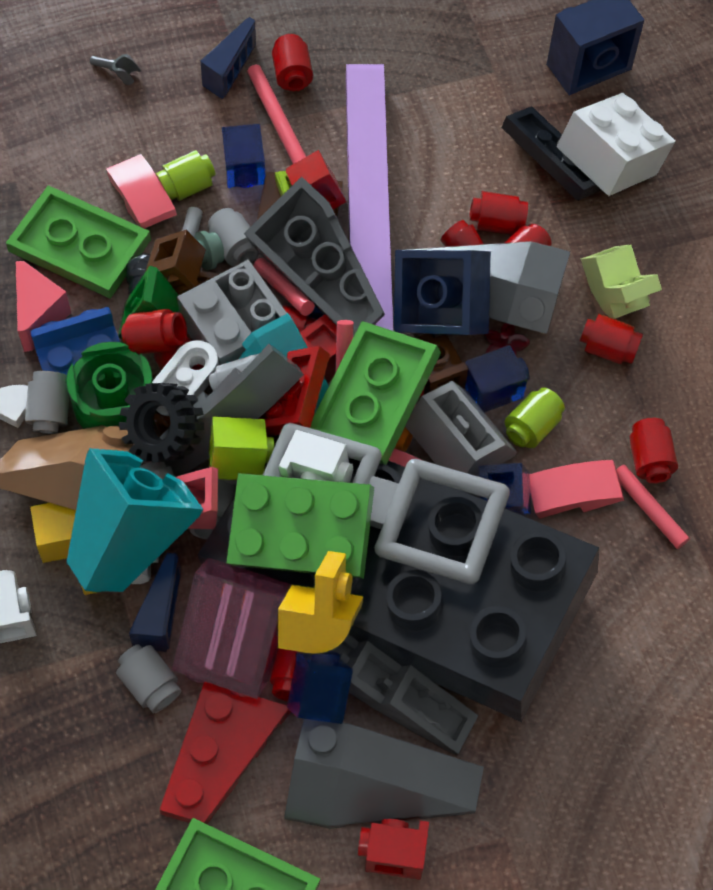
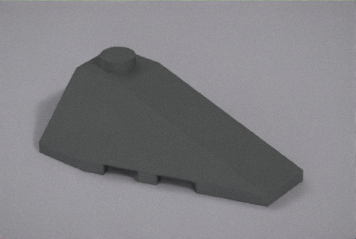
M303 177L295 182L244 233L252 246L313 301L315 306L323 314H326L336 326L337 321L340 320L353 321V337L361 321L375 325L385 315L330 203Z
M533 241L405 249L491 251L489 318L547 334L550 328L571 252Z
M305 714L294 758L284 819L332 829L346 827L347 824L366 822L379 824L383 819L414 817L427 819L474 814L476 812L484 767L349 723Z

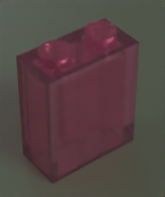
M208 557L194 573L172 670L185 674L188 679L194 682H209L229 689L233 695L239 697L247 695L257 699L270 679L278 648V608L289 591L291 584Z

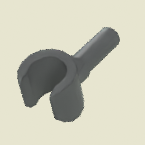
M123 54L116 60L91 56L90 58L91 65L114 71L125 85L134 83V79L129 75L134 71L141 72L140 67L128 54Z

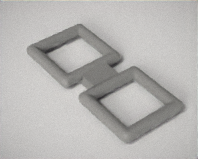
M287 423L283 426L263 473L264 476L281 477L278 466L296 430L346 444L348 458L361 461L352 483L371 484L374 487L370 526L381 529L375 544V553L379 557L466 584H475L479 580L510 495V490L505 484L419 459L409 460L400 482L395 483L375 477L382 457L381 451L377 447L294 423ZM420 479L488 498L465 563L396 543Z

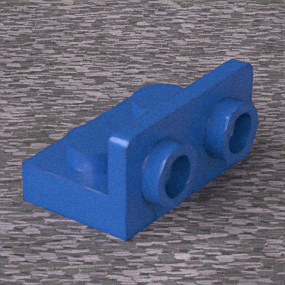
M109 307L86 310L78 316L62 321H50L30 331L42 371H54L66 375L72 363L74 366L82 357L81 353L88 347L103 342H120Z

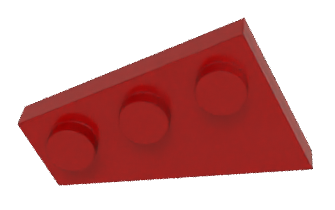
M204 681L159 809L161 815L190 823L192 818L208 824L239 783L238 780L255 757L259 756L267 745L268 739L291 713V706Z

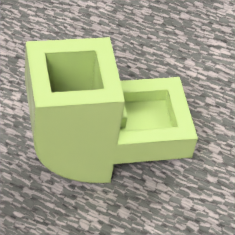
M632 245L615 246L581 258L591 292L603 312L610 318L616 319L650 306L648 295L662 290L657 274H640Z

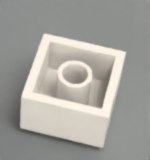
M620 93L574 111L556 147L602 191L610 196L657 175L676 140L664 130L661 124L651 119L640 109L632 98L624 93Z

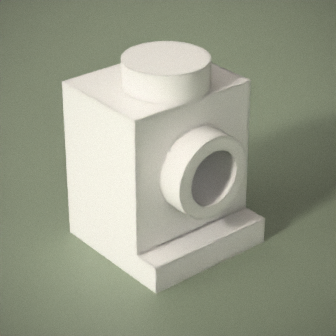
M299 430L295 431L278 466L281 477L350 483L353 473V464L349 463L346 444Z
M0 571V643L37 636L34 623L29 614L32 613L27 587H19L14 571Z

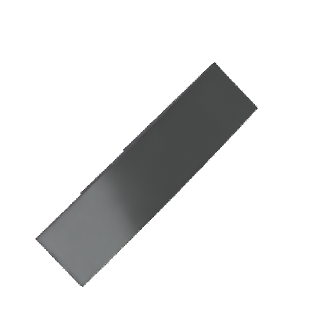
M270 343L242 372L235 367L210 395L203 391L198 395L197 399L199 401L193 407L202 408L204 415L197 416V423H204V430H198L195 434L202 437L199 444L191 445L194 451L190 455H183L184 459L178 461L164 462L166 467L171 466L175 477L186 474L209 459L208 448L213 417L260 418L304 375L301 369ZM170 427L159 437L160 439L167 437Z
M349 634L338 647L328 652L317 654L297 652L295 655L327 679L373 709L452 754H459L478 717L476 713L412 665L401 666L369 641L358 642Z

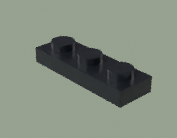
M531 106L506 116L501 128L577 201L601 191L586 174L556 147L562 134L536 109Z

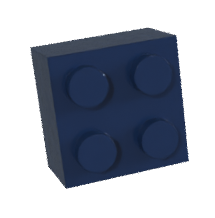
M590 0L575 7H568L555 16L546 65L568 95L630 71L634 63L644 18L630 0Z
M395 250L394 331L399 333L460 335L489 334L491 251Z

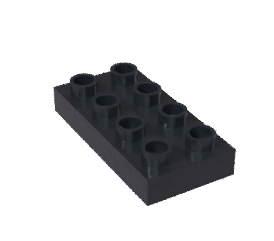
M279 435L272 436L274 438V447ZM349 458V463L353 464V473L350 483L353 482L361 462ZM388 460L386 465H378L375 477L399 483L405 467ZM420 479L396 543L465 563L488 501L461 490ZM234 496L198 553L201 566L208 580L278 611L291 585L315 588V574L226 564L235 501ZM504 509L479 580L475 584H466L379 557L375 553V544L381 529L370 526L364 579L352 578L350 593L363 596V603L348 634L358 642L369 641L401 666L412 665L434 683L522 722L598 573L599 547Z

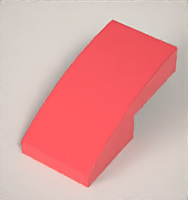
M141 154L106 169L110 182L124 199L127 212L138 226L145 229L177 215L167 192Z
M613 460L570 464L526 475L535 514L539 519L578 507L583 512H588L624 501Z

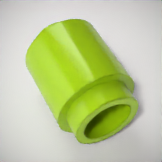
M196 150L162 165L163 170L155 173L171 201L176 198L178 201H181L213 185L211 177L216 176L213 164L207 154L200 156Z
M540 388L538 391L530 392L505 418L504 422L508 438L519 447L535 448L561 421L562 413L565 410L562 399L548 388Z

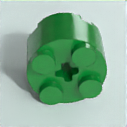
M103 342L88 347L81 353L82 357L74 366L72 363L67 373V389L74 415L83 429L102 425L106 427H119V422H126L127 417L120 415L121 407H130L125 402L127 396L136 395L134 392L135 388L146 386L145 384L153 382L149 362L141 353L139 355L136 352L130 351L129 346L121 342Z

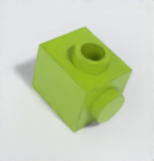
M213 417L208 448L209 467L218 469V479L237 480L238 473L263 475L265 463H268L274 450V438L267 437L265 419Z

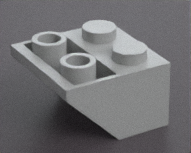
M249 259L177 296L179 312L185 319L187 332L193 341H204L214 347L217 352L219 365L225 364L227 361L238 360L246 350L242 343L251 332L287 314Z
M453 381L421 396L405 426L436 465L478 477L517 454L515 448L468 392Z

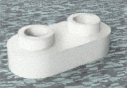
M199 340L187 342L178 349L152 383H174L177 386H184L189 389L187 395L198 397L210 384L209 375L216 372V366L219 365L217 352L207 342ZM201 364L204 366L200 370L191 369L194 365ZM159 406L156 409L160 414L169 416L164 406Z

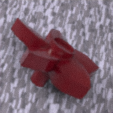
M508 323L503 324L501 327V334L495 330H489V334H483L485 339L491 343L486 349L485 360L496 358L502 353L503 360L507 364L514 366L517 358L516 351L524 350L530 345V340L524 335L515 334L514 325Z

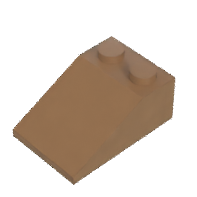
M103 425L18 440L0 459V489L76 510L85 459L89 448L128 451L131 453L129 449L134 444H124L122 437L128 435L127 430H120L118 426L106 427Z

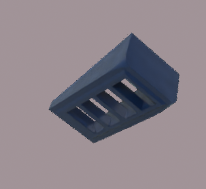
M251 17L245 19L200 61L202 86L221 99L231 89L256 46L254 19Z
M176 553L166 554L130 628L129 636L132 646L139 644L143 648L152 645L156 651L167 652V649L170 647L181 578V568Z

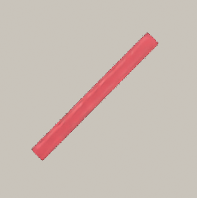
M257 64L250 66L247 73L292 163L295 164L305 158L306 155L261 66Z

